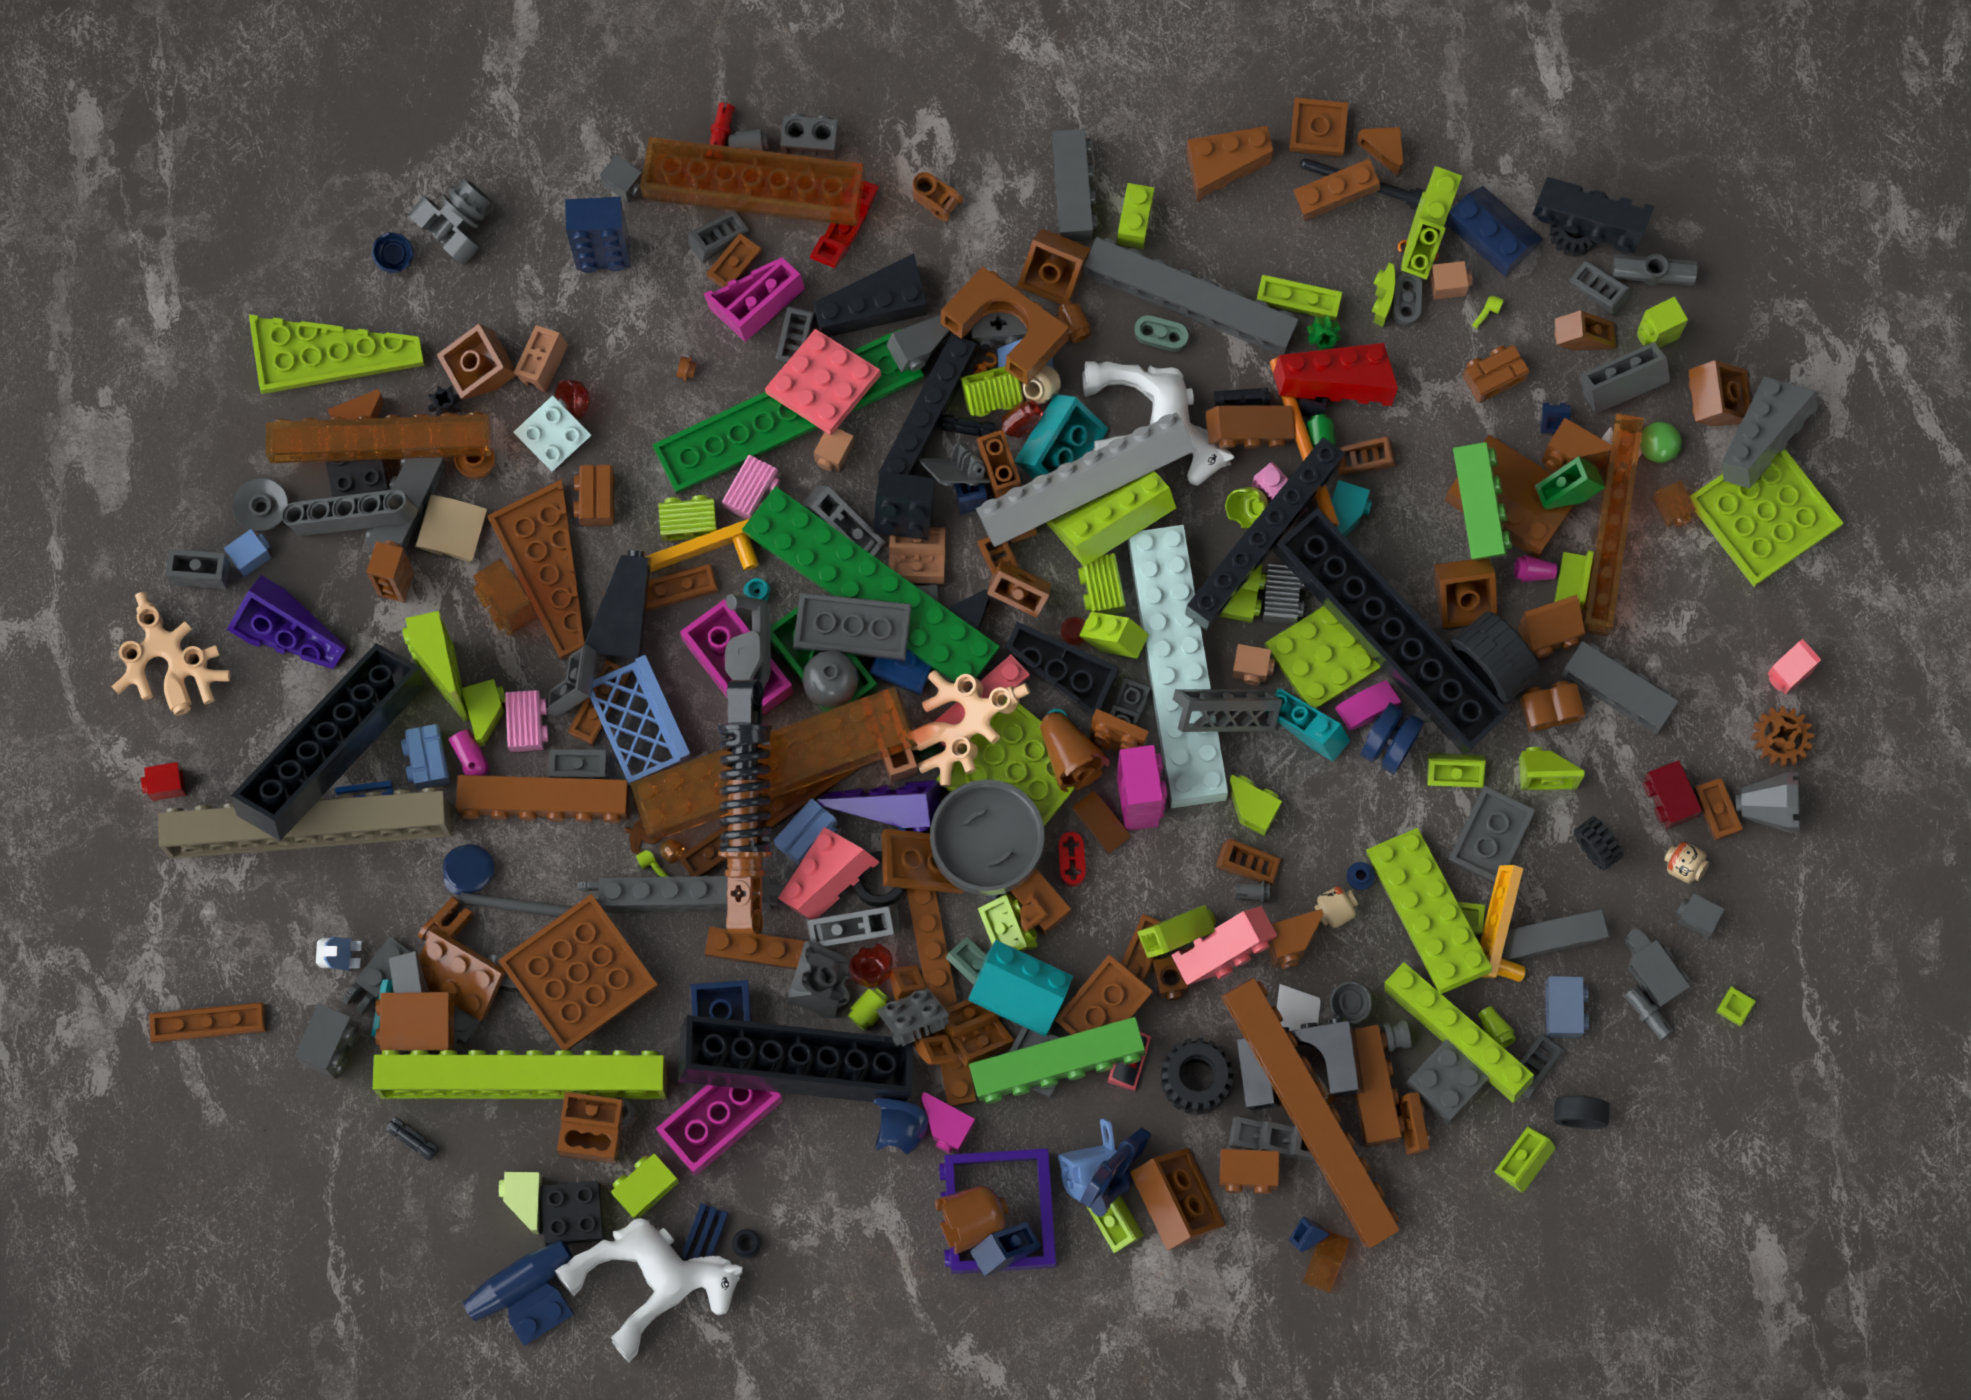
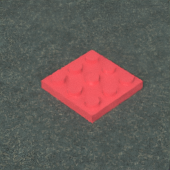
M814 329L766 386L765 391L770 397L829 435H832L881 376V371L825 334Z

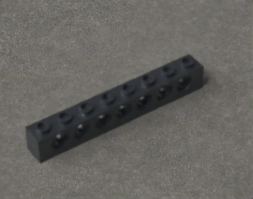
M1322 437L1186 606V616L1208 631L1342 465L1345 456L1342 450Z

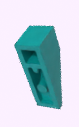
M1338 480L1331 501L1339 522L1337 529L1346 537L1360 523L1362 515L1368 516L1372 500L1368 499L1370 490Z

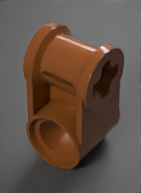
M928 172L918 173L913 179L912 196L914 200L944 222L950 219V213L958 204L961 205L964 201L959 192ZM925 184L930 186L931 190L922 192L918 187Z

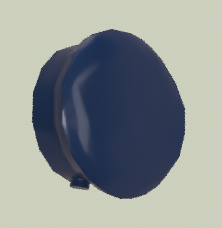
M466 844L452 849L446 855L443 862V880L446 888L457 895H460L461 892L473 893L483 890V887L489 883L494 874L495 865L492 856L486 849L477 845Z

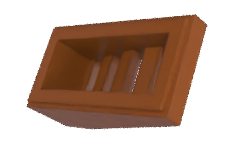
M1388 436L1338 447L1345 454L1350 453L1352 466L1347 467L1344 456L1343 463L1338 468L1340 476L1396 466L1392 442ZM1378 448L1384 449V459H1380ZM1372 449L1374 461L1369 462L1367 450ZM1358 451H1361L1362 464H1358L1356 455Z
M988 536L976 541L992 576L996 570L995 567L998 566L1001 559L1006 562L1009 561L1010 564L1019 568L1008 541L991 551H988L986 546L992 544ZM1005 551L1006 556L992 561L991 556Z
M1229 838L1222 845L1216 868L1255 881H1265V883L1273 885L1281 858ZM1235 851L1233 862L1229 861L1231 853ZM1242 855H1247L1244 866L1239 865ZM1257 858L1255 870H1251L1253 859ZM1267 861L1269 865L1264 875L1261 874L1264 862Z

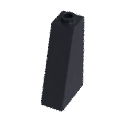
M628 550V555H620L584 643V646L587 645L596 650L597 654L631 658L642 656L652 559L651 557H645V551Z

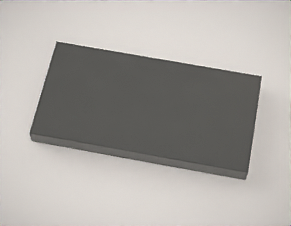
M800 592L793 648L819 652L830 650L847 655L905 661L912 604Z

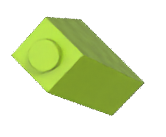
M1206 905L1137 931L1147 958L1167 953L1215 932L1214 925L1216 921L1212 911L1207 909Z

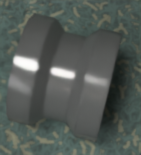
M1406 1020L1399 1021L1396 1025H1391L1390 1023L1383 1024L1382 1028L1386 1036L1388 1052H1392L1398 1047H1403L1404 1049L1411 1048L1410 1032Z

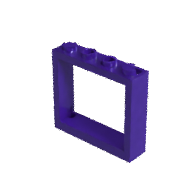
M1048 1149L944 1155L945 1163H939L940 1181L946 1180V1192H941V1197L955 1193L954 1165L1037 1160L1043 1256L1024 1257L1001 1271L1055 1268L1056 1258ZM955 1247L944 1250L945 1267H951V1274L982 1272L975 1260L959 1261V1254L955 1255L954 1253Z

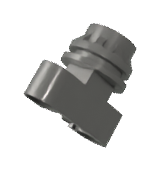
M464 179L460 185L452 186L448 190L450 196L442 195L441 199L445 203L442 209L431 199L423 196L408 214L422 229L428 230L433 234L434 239L444 245L443 249L464 266L480 248V245L465 230L469 225L478 229L480 224L477 219L483 221L486 218L487 208L492 203V200L482 190L467 179Z

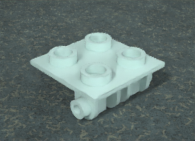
M553 395L513 432L551 472L591 436L582 424L566 409L568 407L562 399L557 400Z

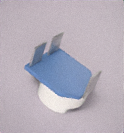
M340 937L321 938L317 941L316 964L321 968L348 971L351 968H360L361 958H351L352 951H361L362 941H352V939Z

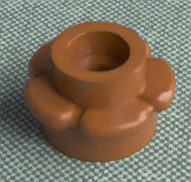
M691 355L689 358L685 356L680 358L676 377L684 379L683 382H686L688 377L693 378L697 362L692 361L693 357Z

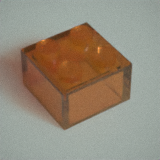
M502 558L473 575L476 583L473 586L476 597L484 609L488 606L490 607L487 611L498 631L504 629L509 636L537 619L530 601Z

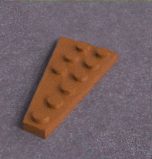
M561 479L487 515L552 645L560 660H563L582 648L585 639L564 488Z

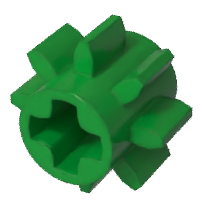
M1329 315L1325 318L1315 317L1312 326H1307L1310 334L1307 338L1310 345L1317 344L1318 350L1333 349L1336 341L1341 340L1338 332L1341 328L1338 321L1332 323Z

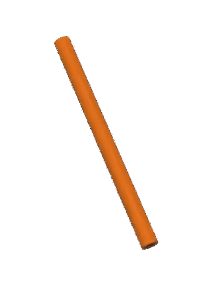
M1278 358L1270 361L1272 372H1274ZM1281 396L1284 406H1292L1295 439L1304 461L1313 450V446L1296 398ZM1325 484L1315 498L1320 511L1337 528L1339 522Z

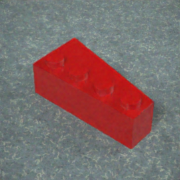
M1384 343L1279 355L1273 372L1279 396L1305 399L1327 397L1330 401L1341 402V399L1357 400L1359 404H1369V401L1382 402V406H1392L1398 390Z

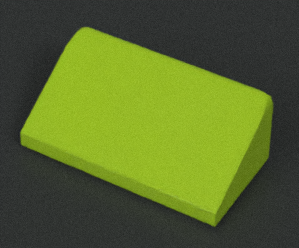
M1428 753L1427 785L1483 788L1486 765L1484 755Z
M1527 1126L1494 1172L1523 1193L1554 1152L1555 1146L1549 1138Z
M1121 1195L1110 1205L1108 1212L1102 1217L1095 1215L1091 1207H1087L1114 1253L1144 1236Z

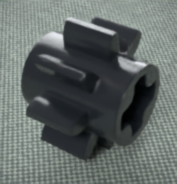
M437 386L438 391L434 395H428L430 401L433 402L428 406L429 411H437L436 417L438 420H441L442 417H448L450 420H453L452 415L455 412L462 411L461 407L456 404L462 399L459 394L453 395L454 390L452 386H449L448 389H441L440 386Z

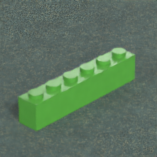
M1133 1017L970 1063L969 1067L979 1101L991 1104L1001 1101L1003 1095L1013 1093L1014 1096L1026 1094L1030 1092L1031 1087L1041 1085V1088L1052 1087L1058 1084V1079L1067 1077L1069 1080L1080 1079L1086 1076L1085 1072L1095 1069L1097 1072H1105L1112 1069L1113 1064L1123 1061L1125 1065L1133 1064L1140 1061L1141 1056L1146 1054L1136 1018Z

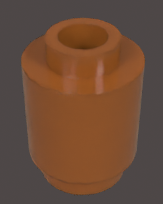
M1069 301L1057 308L1058 313H1056L1055 317L1061 318L1069 327L1068 339H1070L1072 344L1079 343L1091 335L1089 330L1091 326L1079 303L1073 304L1072 301Z

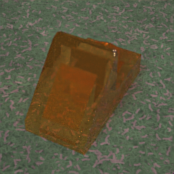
M1326 1230L1329 1236L1317 1243L1302 1283L1330 1293L1350 1239Z

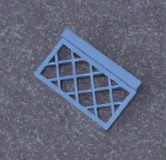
M646 655L636 658L634 663L595 679L590 696L629 785L679 763L682 765L683 761L691 758ZM634 671L637 682L633 690L619 685L623 675ZM604 684L613 689L608 701H605L595 696L593 688ZM639 686L641 687L643 693L637 692ZM617 689L631 694L626 708L611 703ZM635 696L647 700L648 707L645 714L630 710ZM599 703L605 705L604 711H602ZM609 707L624 712L619 726L607 722L605 717ZM650 711H652L654 718L649 717ZM628 714L642 719L637 733L623 728ZM646 721L658 725L659 732L656 739L641 734ZM610 728L617 730L615 736H613ZM621 732L635 737L630 751L617 745ZM662 735L666 743L660 741ZM639 739L653 743L649 757L634 753ZM657 746L669 749L672 755V759L663 763L652 758ZM622 753L628 755L626 761L624 760ZM634 757L645 761L646 764L643 771L631 776L628 769L631 758ZM650 763L656 765L654 767L649 768Z

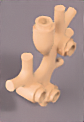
M146 592L137 593L135 595L139 605L136 608L137 621L145 631L146 636L140 644L134 641H127L121 645L119 656L127 665L125 674L111 687L120 694L129 685L135 684L138 687L142 700L151 699L153 695L145 675V666L150 659L159 656L165 658L169 665L164 679V694L170 711L178 716L191 710L190 705L192 703L184 683V679L190 675L196 680L203 703L210 704L214 702L210 684L214 681H230V670H212L207 668V660L220 655L217 646L214 645L204 650L196 646H190L183 651L180 643L183 637L192 630L191 627L184 621L173 632L166 631L162 627L163 619L155 609L154 603H149ZM151 619H155L152 624H148ZM133 654H137L136 658L130 659ZM195 659H199L198 663L192 664Z
M936 670L932 671L928 679L938 688V693L936 696L922 702L924 710L929 712L948 702L956 701L963 705L965 716L960 723L955 725L946 722H931L910 732L907 740L913 751H922L941 741L946 744V749L943 752L918 763L920 772L923 774L938 767L940 769V786L942 787L951 786L952 766L956 761L962 763L966 774L975 772L976 767L973 760L977 756L978 748L970 740L971 737L975 734H982L992 744L996 743L1000 735L991 727L990 720L999 711L1009 714L1016 709L1019 698L1030 694L1026 683L1016 688H1013V686L1008 688L998 687L990 693L989 698H982L980 696L983 693V684L975 677L963 674L956 679L955 683H949Z

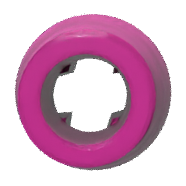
M1528 555L1516 558L1514 565L1515 579H1520L1521 582L1554 580L1556 578V563Z

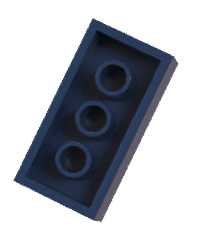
M621 196L565 199L566 232L576 270L592 273L596 272L597 269L622 271L624 268H630V236Z

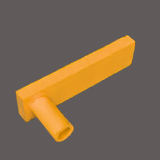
M749 519L645 556L652 558L650 573L734 543L744 571L759 566L750 538L742 532V528Z
M1500 865L1498 868L1480 940V946L1492 967V972L1481 978H1496L1499 975L1520 982L1525 976L1524 966L1501 958L1523 868L1516 865Z

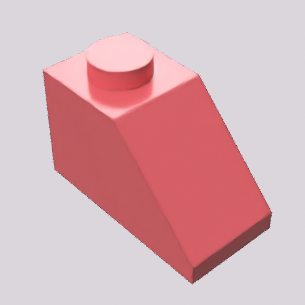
M1802 639L1772 666L1767 673L1770 676L1769 680L1774 688L1778 691L1782 690L1786 695L1812 674L1821 659Z

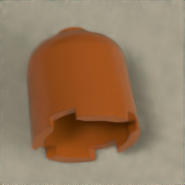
M975 1186L938 1198L935 1201L936 1211L942 1210L945 1220L940 1223L942 1232L949 1247H955V1255L976 1247L990 1234L1005 1228V1214L1009 1213L1007 1203L1003 1197L998 1198L997 1194L987 1186Z

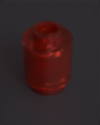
M1032 399L1019 402L1002 416L1003 431L1010 437L1020 438L1039 423V418L1042 417L1041 408Z

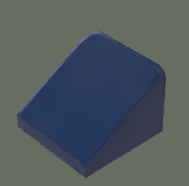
M1303 1216L1290 1236L1289 1241L1300 1252H1304L1328 1237L1329 1233L1320 1224Z

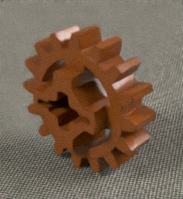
M1781 706L1778 712L1772 707L1768 710V716L1762 713L1758 718L1760 722H1755L1753 725V729L1758 731L1751 736L1752 740L1758 741L1753 749H1761L1762 754L1759 758L1762 760L1769 757V765L1771 766L1775 761H1779L1781 768L1785 767L1787 761L1792 766H1795L1797 758L1803 761L1807 756L1805 751H1810L1812 748L1808 741L1814 738V734L1807 733L1812 724H1804L1802 721L1805 715L1802 714L1797 717L1795 715V708H1792L1788 713L1785 706ZM1770 724L1769 729L1771 733L1765 737L1766 726ZM1779 733L1781 736L1789 735L1786 741L1784 738H1776ZM1800 737V745L1796 750L1794 740Z

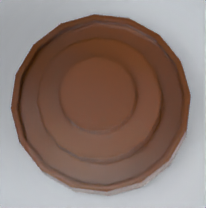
M473 438L464 441L458 446L455 451L454 461L457 470L462 476L478 480L485 478L492 472L495 467L496 457L493 448L488 442Z

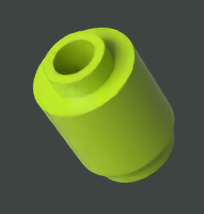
M868 988L850 1008L852 1011L848 1014V1017L865 1031L868 1026L872 1027L879 1020L880 1016L876 1010L884 1007L889 998L878 988L874 991Z

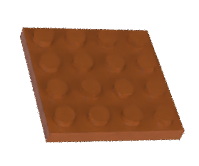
M592 894L498 960L561 1050L565 1051L571 1050L658 987L655 980Z

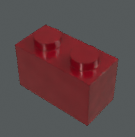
M1679 760L1649 771L1646 774L1645 782H1643L1645 793L1649 798H1653L1656 805L1654 808L1655 815L1659 823H1664L1666 829L1695 819L1702 812L1701 807Z

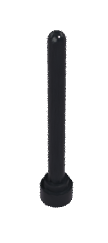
M1302 159L1300 162L1302 169L1324 176L1341 170L1309 159ZM1380 182V190L1376 192L1406 201V204L1410 205L1411 209L1417 210L1422 193L1426 192V190L1416 188V190L1410 189L1408 191Z

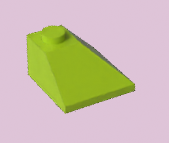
M1542 747L1526 748V751H1522L1519 757L1521 791L1575 790L1584 778L1583 769L1552 751H1543Z

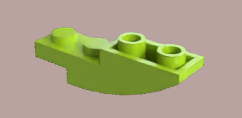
M1438 166L1434 167L1426 192L1422 193L1414 216L1402 260V271L1427 280L1445 232L1444 224L1462 175Z

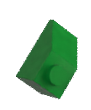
M1578 456L1535 485L1543 507L1545 509H1552L1584 503L1605 489V485L1597 466Z

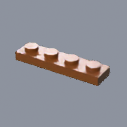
M709 927L705 956L797 970L805 941L762 934L731 935L727 929Z

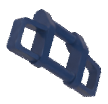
M1143 1127L1120 1143L1117 1152L1108 1161H1103L1097 1167L1080 1200L1088 1208L1091 1207L1095 1215L1104 1216L1118 1196L1130 1189L1133 1182L1128 1168L1141 1156L1152 1134ZM1111 1181H1113V1186L1107 1191Z

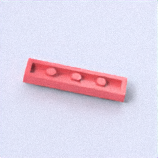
M1009 655L981 680L983 693L980 697L989 698L990 693L998 687L1008 688L1013 686V688H1016L1030 677V674L1012 655ZM956 702L934 722L958 724L965 716V709L962 704ZM941 741L940 743H941V744L944 746V748L946 749V744H945V742Z

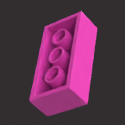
M724 599L681 630L680 634L684 644L727 698V686L732 680L725 670V649L727 643L731 638L750 632V630L736 612L727 607L726 599ZM772 659L771 674L764 687L763 715L793 694L792 684Z
M1154 745L1121 749L1119 752L1116 778L1124 828L1127 831L1158 827L1160 818L1164 817L1163 811H1165L1164 804H1166L1167 790L1165 780L1160 781L1162 776L1161 770H1163L1162 758L1160 753H1155Z
M706 1085L660 1124L656 1130L696 1177L780 1105L783 1100L778 1092Z

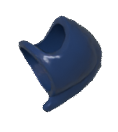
M875 1098L873 1103L881 1108V1124L875 1146L876 1150L886 1146H895L909 1155L923 1140L929 1127L925 1111L917 1105L905 1101Z

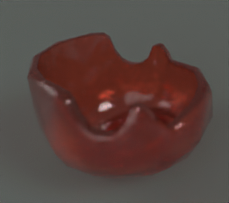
M563 379L559 382L554 397L557 400L562 399L568 406L566 409L577 420H580L589 409L590 396L588 389L578 380Z
M877 943L873 948L861 947L850 960L849 972L852 980L866 988L881 986L890 978L893 958L890 950Z

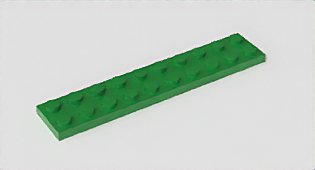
M892 333L851 351L880 369L881 376L850 413L924 379L921 369L917 371H911L910 369L901 373L887 347ZM763 392L654 443L652 447L675 494L678 495L744 464L748 455L755 458L819 427L770 397L766 392Z
M776 486L742 528L744 534L831 596L912 604L907 651L952 683H955L956 679L963 674H969L977 679L999 650L1000 646Z

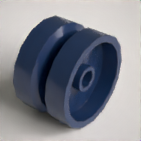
M1390 702L1381 717L1379 716L1372 726L1360 756L1370 762H1374L1385 749L1387 752L1381 763L1382 769L1395 775L1417 739L1425 721L1415 715L1407 717L1401 728L1398 727L1403 716V709Z

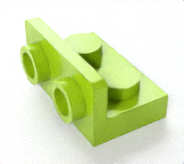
M1006 894L978 908V911L992 945L995 940H998L1021 952L1026 949H1034L1038 947L1035 940L1037 939L1036 931L1033 928L1027 933L1024 932L1020 921L1022 904L1014 895Z

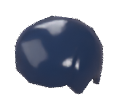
M387 232L375 239L371 252L374 264L386 273H399L405 270L411 264L414 254L411 242L402 234Z

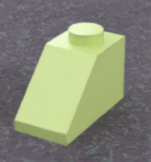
M504 1172V1180H499V1197H503L505 1204L534 1234H540L541 1174L539 1172Z

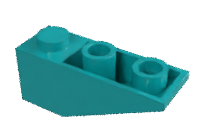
M1281 688L1275 692L1274 695L1282 700L1277 722L1312 750L1333 762L1350 742L1342 725Z

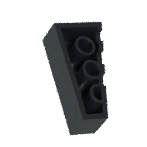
M1547 177L1532 215L1536 216L1543 223L1560 225L1569 233H1581L1588 236L1593 242L1612 245L1619 252L1635 254L1654 206L1645 204L1644 208L1633 206L1630 199L1621 197L1620 201L1611 200L1606 196L1605 192L1595 190L1586 193L1583 192V188L1579 185Z
M914 254L813 302L818 329L828 337L927 315V303Z
M1018 621L1005 646L1006 651L1090 718L1093 717L1096 709L1102 711L1120 672L1118 666Z

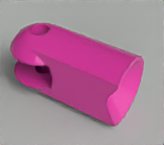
M470 729L460 731L448 739L463 765L462 769L465 775L485 776L487 774L488 763Z

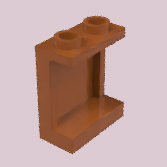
M380 993V999L376 1001V1014L380 1016V1028L376 1029V1044L380 1045V1051H454L455 993Z

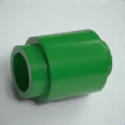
M1323 414L1312 416L1311 420L1306 423V427L1313 448L1322 437L1336 446L1334 420Z

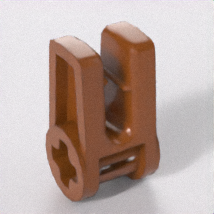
M452 896L435 916L424 924L418 933V937L421 940H427L430 931L436 928L455 939L473 918L474 913L469 908H465L461 913H458V916L450 925L444 926L460 906L458 899Z

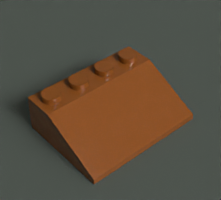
M1488 435L1483 443L1487 442L1490 448L1494 447L1497 454L1498 466H1493L1494 475H1499L1503 493L1498 494L1499 503L1505 504L1507 521H1503L1504 531L1510 533L1513 545L1532 557L1539 559L1575 504L1545 509L1535 485L1552 473L1493 436ZM1457 477L1447 492L1445 502L1464 513Z

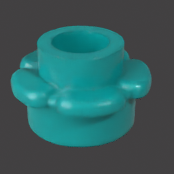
M761 578L751 579L745 584L743 593L746 596L764 601L769 599L768 594L771 592L770 585ZM756 589L760 590L759 594L755 593Z

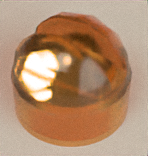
M667 839L660 845V854L670 864L678 860L677 857L683 854L685 847L675 839Z

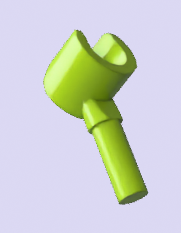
M1490 296L1481 314L1472 324V327L1478 329L1490 311L1498 314L1503 304V299Z
M643 851L636 856L642 869L651 865L652 869L660 877H669L656 862L650 851Z

